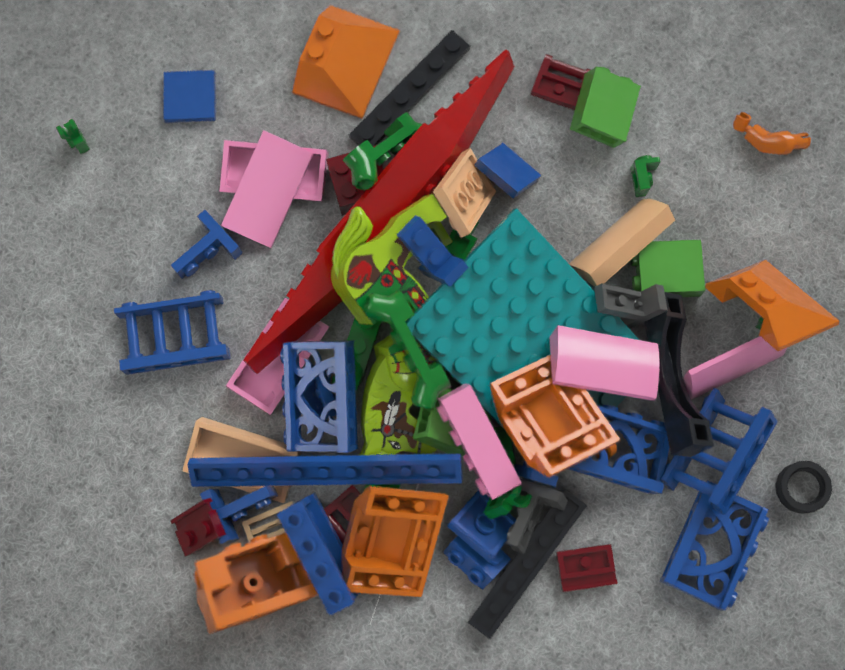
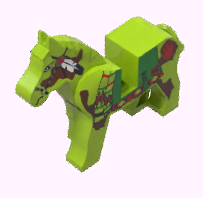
M434 194L422 197L393 216L385 228L368 242L366 241L369 239L373 229L371 221L361 207L356 206L351 210L347 224L339 235L334 247L331 281L335 291L359 324L373 325L379 321L366 317L363 312L366 298L372 293L389 296L395 291L400 290L413 313L429 298L416 279L404 269L406 262L413 254L398 238L397 234L416 215L422 218L444 246L453 242L441 223L447 216ZM389 335L373 346L376 361L372 365L363 393L361 428L364 444L359 455H395L401 451L432 454L437 450L436 448L413 439L417 420L409 413V408L413 404L411 396L417 375L414 370L409 371L403 360L406 354L401 346L397 347ZM416 341L428 365L432 362L438 363Z

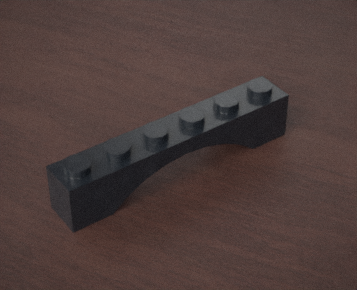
M665 292L668 311L644 323L648 342L658 344V393L671 455L692 457L714 447L709 420L693 404L682 376L681 343L687 321L682 295Z

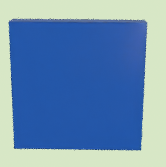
M214 70L164 72L165 123L216 121V73Z
M504 143L480 157L475 163L477 169L513 199L536 183L541 177V174Z
M478 490L447 527L490 562L508 541L507 534L509 528L515 525L516 519L509 513L494 519L488 518L483 512L490 497L487 494L482 495Z

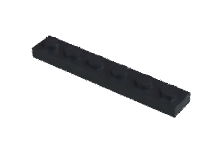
M451 30L349 134V138L358 146L366 140L372 146L377 145L386 136L384 131L405 112H409L470 50V44Z
M566 489L562 492L568 500L565 510L554 507L550 508L532 533L525 553L518 552L469 619L468 623L488 639H491L586 508L587 505Z

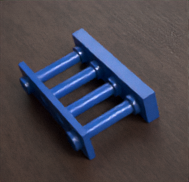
M209 290L201 292L200 296L140 305L136 302H128L122 304V307L114 308L116 316L120 319L126 318L129 346L127 359L119 360L120 371L129 375L231 359L229 348L226 344L219 342L215 305L224 304L220 293ZM204 307L208 336L206 347L196 348V346H193L189 309ZM178 311L182 342L180 351L169 352L166 349L162 314L164 312ZM152 314L156 351L153 352V355L143 356L140 353L136 317Z
M713 388L710 395L705 397L700 413L709 420L713 440L736 449V453L732 460L728 462L705 452L692 457L675 455L671 463L666 465L661 480L672 491L675 490L680 482L708 495V501L715 511L726 515L778 421L773 412L764 407H761L758 414L752 416L725 405V399L720 391ZM718 413L748 425L749 430L745 437L739 439L711 427ZM693 459L723 472L719 483L713 486L684 472Z

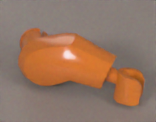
M745 112L736 115L733 122L734 129L746 132L744 138L758 151L763 153L788 155L795 149H807L811 143L810 137L802 138L809 135L806 132L791 134L789 131L770 133L758 124L751 127L749 125L751 116Z

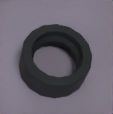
M798 461L785 467L779 473L775 484L776 494L781 504L788 510L799 514L811 513L823 508L830 500L832 493V482L827 471L819 464L811 461ZM805 471L816 477L819 483V493L814 501L800 503L791 497L788 491V482L794 473Z

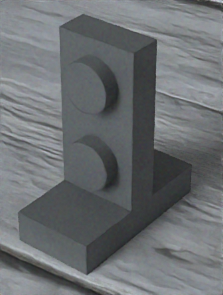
M603 283L594 287L598 312L621 317V320L629 329L668 311L664 286L655 284L641 292Z
M520 479L522 483L520 484L522 486L520 495L526 496L530 494L532 498L527 507H518V517L515 525L509 528L507 544L514 551L524 554L544 504L564 511L568 500L560 491Z

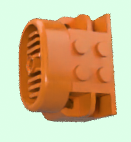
M286 533L268 538L267 534L252 538L251 542L246 543L243 547H241L240 543L232 544L225 547L224 551L219 552L218 555L195 562L194 580L197 587V602L203 613L209 634L253 621L318 596Z

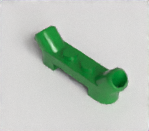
M405 112L384 131L388 137L376 147H373L366 140L352 150L343 159V162L351 170L352 185L360 190H367L373 187L378 181L377 165L381 166L391 157L390 152L396 155L423 124L415 122L409 113Z
M400 290L395 291L389 296L377 293L370 294L366 298L363 312L368 318L390 324L393 330L390 332L393 342L397 347L401 346L406 354L403 357L404 363L410 372L414 370L417 375L411 396L412 403L426 409L434 408L439 393L451 387L441 364L432 362L428 365L405 320L414 316L410 305Z
M354 318L347 341L354 340L356 390L364 380L368 368L367 365L382 321H378L373 325L359 324L356 318ZM335 373L332 377L333 384L335 383Z

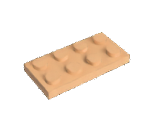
M471 148L459 155L433 191L441 208L448 215L451 227L457 230L461 238L471 233L496 193L489 178L475 167L477 158Z

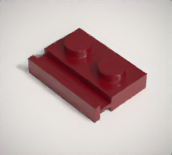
M211 498L200 501L170 520L171 524L175 523L177 531H175V534L185 557L198 552L226 535L216 509L212 510L210 505L212 502Z
M611 544L556 552L562 592L618 584Z

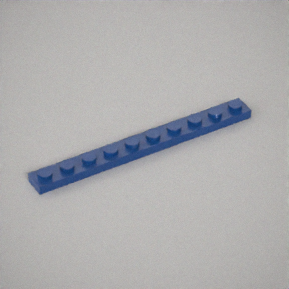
M461 454L190 458L187 463L192 487L462 483L463 480Z

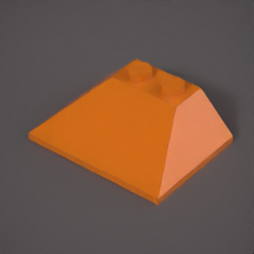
M330 5L318 16L301 54L292 93L363 119L400 30Z
M767 260L710 281L705 285V288L722 303L735 297H740L763 317L764 320L759 336L777 352L839 325L840 322Z
M551 355L490 383L497 415L502 426L528 466L549 478L620 441L586 389L553 384Z
M369 486L354 500L342 548L343 579L350 592L422 597L449 496L442 493Z

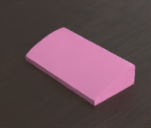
M263 130L221 226L272 248L313 153Z
M224 140L219 192L236 193L257 143ZM303 148L313 153V156L294 199L322 202L327 171L326 159H328L329 152L324 149Z
M287 298L283 300V302L277 309L278 311H282V309L288 302ZM270 320L262 332L267 333L274 322ZM319 321L297 341H320L329 326ZM302 351L299 354L300 368L305 364L304 358L308 359L311 355L308 351ZM280 355L258 374L254 373L242 361L226 384V387L271 415L285 394L281 385L284 375V364L281 362Z
M557 326L549 337L553 384L652 401L656 399L659 382V349L657 343L564 326Z
M759 336L688 370L683 377L686 390L691 400L713 390V388L722 386L782 357L787 348L777 352Z

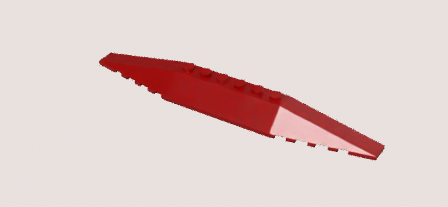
M505 49L485 67L486 73L483 76H475L469 82V88L463 94L458 92L452 97L453 103L446 109L441 107L434 114L435 119L429 125L424 123L419 127L380 173L376 184L363 193L316 250L319 255L312 265L307 263L301 272L304 278L296 290L293 288L289 290L286 296L290 299L281 312L276 310L270 319L274 323L267 333L262 332L244 358L243 361L254 373L258 374L281 354L283 343L297 341L342 302L331 281L333 251L336 241L346 226L351 210L354 207H361L373 225L372 233L366 241L368 242L385 228L393 216L422 197L434 194L433 191L459 155L469 149L515 68L508 50Z

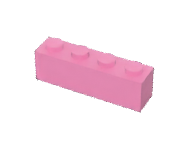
M465 383L437 398L440 406L436 409L443 422L448 421L453 430L449 434L457 447L461 445L466 455L462 456V459L469 471L474 469L478 477L475 480V484L482 495L487 494L493 500L522 484L471 385Z

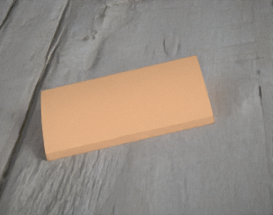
M653 199L640 200L573 259L569 265L585 281L595 287L601 283H606L675 221L669 206Z
M201 417L195 422L182 471L189 473L187 463L190 458L301 456L302 451L287 452L284 442ZM230 486V487H234V488H237V489H240V490H243V491L252 493V492H254V491H256V490H258V489H260V488H262V487H264V486ZM274 486L278 496L271 500L285 503L291 486Z

